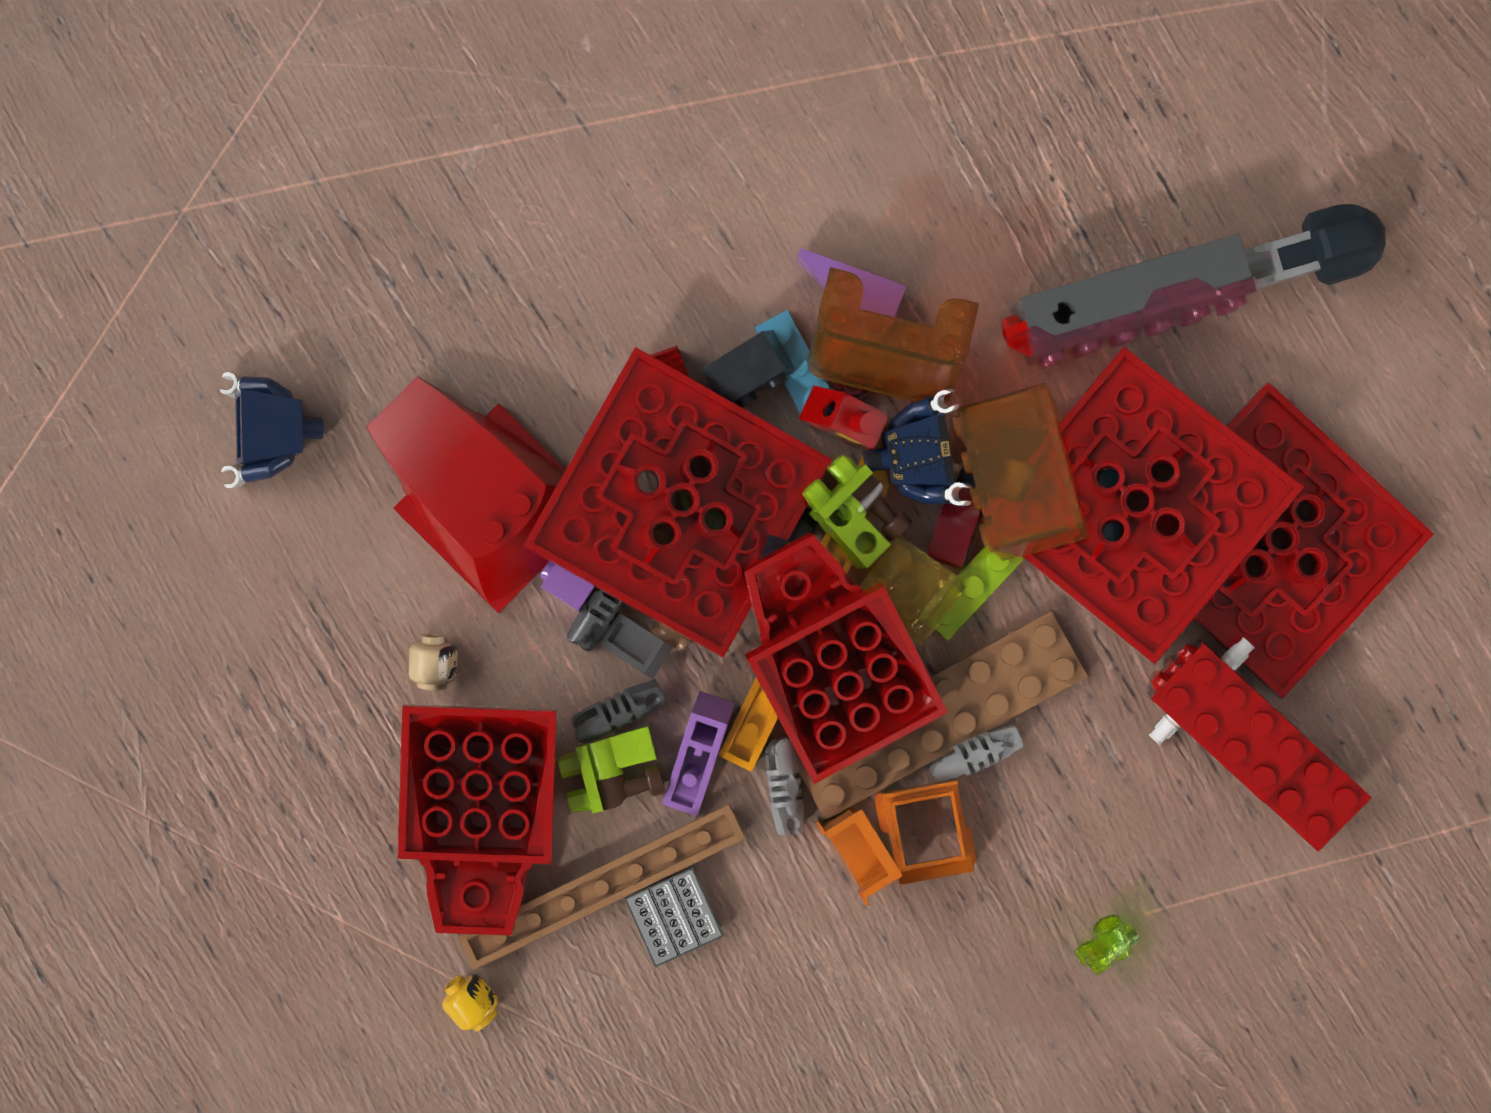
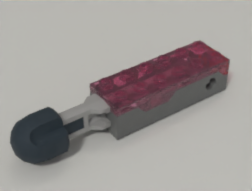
M1342 204L1308 213L1302 224V233L1248 249H1243L1239 233L1020 298L1011 309L1012 315L1004 317L1001 321L1003 338L1008 348L1024 354L1027 366L1038 364L1039 369L1052 367L1060 364V360L1065 359L1068 354L1073 353L1075 359L1096 353V350L1102 348V344L1109 343L1110 348H1115L1132 342V339L1138 337V334L1145 332L1146 338L1168 331V328L1175 326V323L1179 321L1182 327H1186L1203 321V318L1210 316L1213 311H1216L1217 317L1238 311L1239 307L1248 304L1246 299L1257 292L1256 289L1315 272L1318 280L1328 285L1358 277L1372 270L1381 259L1386 245L1385 227L1376 213L1359 205ZM1053 315H1060L1063 318L1064 323H1058L1054 319Z

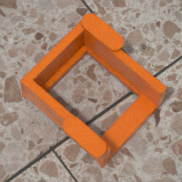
M956 779L883 791L875 795L874 801L881 831L888 833L893 860L903 876L897 879L900 885L975 871L974 865L977 859L972 832L970 828L965 826L958 781ZM950 796L960 855L906 865L895 806Z
M853 805L822 825L818 819L815 820L823 836L827 835L831 839L860 887L857 892L866 906L870 905L867 900L869 896L903 876L862 809L857 811Z

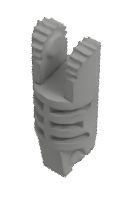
M1014 725L986 731L952 746L953 751L929 763V772L939 782L948 781V779L952 780L963 774L967 777L1000 762L1022 748L1024 744L1019 731Z
M771 738L765 746L766 775L768 776L767 783L770 789V807L777 834L793 835L802 833L804 831V800L801 795L803 792L802 787H800L801 777H799L800 767L798 766L797 752L790 739L782 738L780 740Z

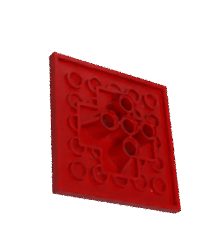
M1123 346L1026 463L1037 469L1024 503L997 498L979 521L1155 665L1303 491L1304 486ZM1161 464H1167L1174 469V475L1169 481L1158 482L1152 477L1154 468ZM1106 470H1114L1119 474V481L1110 488H1104L1098 483L1100 474ZM1137 493H1142L1149 498L1147 508L1140 512H1134L1128 507V500ZM1166 517L1175 518L1179 522L1178 531L1171 536L1160 534L1157 530L1160 520ZM1113 522L1119 523L1124 527L1122 538L1114 542L1106 540L1103 536L1105 527Z
M635 347L523 547L723 658L752 607L744 567L758 560L768 535L788 541L808 505L802 492L816 479H822L832 459ZM700 458L707 463L709 471L706 477L699 478L692 474L690 470L692 459ZM643 472L653 474L657 480L656 490L645 492L640 489L637 480L639 474ZM682 491L689 496L690 506L687 511H679L673 507L671 497L674 492ZM708 510H716L722 515L723 525L719 530H712L706 525L705 515ZM657 524L668 526L672 532L671 541L667 545L658 544L653 538L652 532Z
M1267 382L1226 426L1304 486V489L1194 620L1227 651L1244 637L1255 649L1248 654L1249 657L1242 665L1279 699H1283L1428 542L1434 533L1275 387ZM1300 502H1304L1310 507L1311 516L1306 522L1297 516L1296 509ZM1173 517L1163 518L1160 520L1157 530L1164 536L1174 535L1179 529V522ZM1275 529H1279L1285 535V545L1282 549H1277L1271 542V534ZM1303 555L1309 556L1313 561V570L1309 575L1302 573L1299 568V560ZM1249 557H1254L1260 562V572L1256 577L1250 576L1246 571L1245 564Z

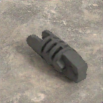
M597 589V591L593 590V596L591 599L588 598L586 601L587 606L585 608L582 607L566 635L569 642L576 645L580 644L579 646L588 652L595 649L598 642L601 641L611 626L609 624L610 621H614L616 618V612H620L622 609V601L600 589Z
M656 679L624 689V692H618L614 694V697L605 698V701H599L574 714L571 721L573 728L575 727L577 741L579 740V743L582 742L584 744L613 732L615 728L620 729L624 724L632 723L636 718L637 720L643 718L665 704L664 694Z

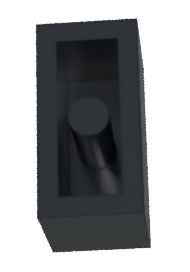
M766 330L758 333L701 370L715 393L744 408L757 400L756 392L765 387L771 391L787 382L786 374L794 370L795 367L774 330Z

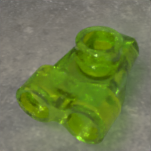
M1108 915L1098 920L1094 925L1093 930L1097 937L1081 944L1074 950V953L1085 967L1089 966L1099 976L1112 967L1114 961L1128 958L1133 952L1132 946L1140 939L1134 928L1122 921L1119 915Z

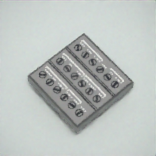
M694 866L624 898L655 967L724 936Z

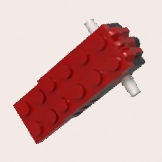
M1244 637L1225 652L1222 657L1217 655L1200 638L1194 645L1181 643L1177 648V655L1169 656L1165 660L1164 670H1155L1151 675L1150 682L1153 687L1147 693L1150 699L1166 715L1155 725V729L1149 736L1161 745L1166 738L1169 739L1182 727L1256 797L1267 804L1319 852L1372 797L1235 671L1249 657L1248 654L1255 649Z

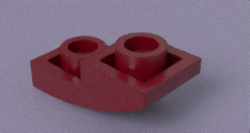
M962 488L958 494L961 501H972L970 505L958 506L951 502L943 504L928 549L927 559L963 569L974 539L975 529L987 499V493L972 488Z

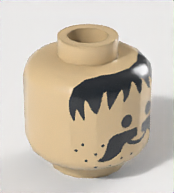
M423 634L422 641L411 644L409 648V678L417 683L419 689H446L447 684L454 681L457 677V647L445 641V635Z

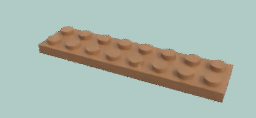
M1049 611L930 676L948 713L815 784L812 782L797 754L798 766L800 767L799 773L822 816L827 820L953 751L952 746L983 732L990 731L1088 676L1052 611Z

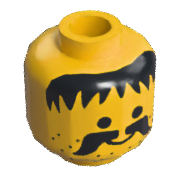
M459 974L444 988L447 994L443 999L442 1007L461 1030L473 1029L475 1032L480 1031L496 1017L498 1011L495 1008L498 1004V997L478 974L469 975L465 978Z

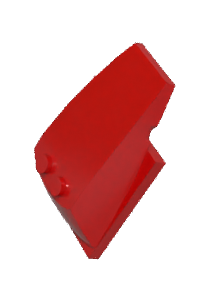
M416 377L366 427L385 461L400 481L402 489L406 494L393 509L500 614L543 571L549 562L523 547L566 469L499 403L485 416L464 406L453 396L421 377Z
M811 533L744 567L761 646L744 655L814 784L948 713L882 582L863 590L850 579L838 561Z
M407 704L402 706L397 859L419 860L420 865L425 867L427 897L435 933L512 936L523 897L528 870L531 869L532 864L552 863L557 710Z

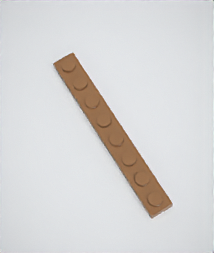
M727 804L521 904L512 936L459 934L457 937L474 971L745 839V835L730 804Z

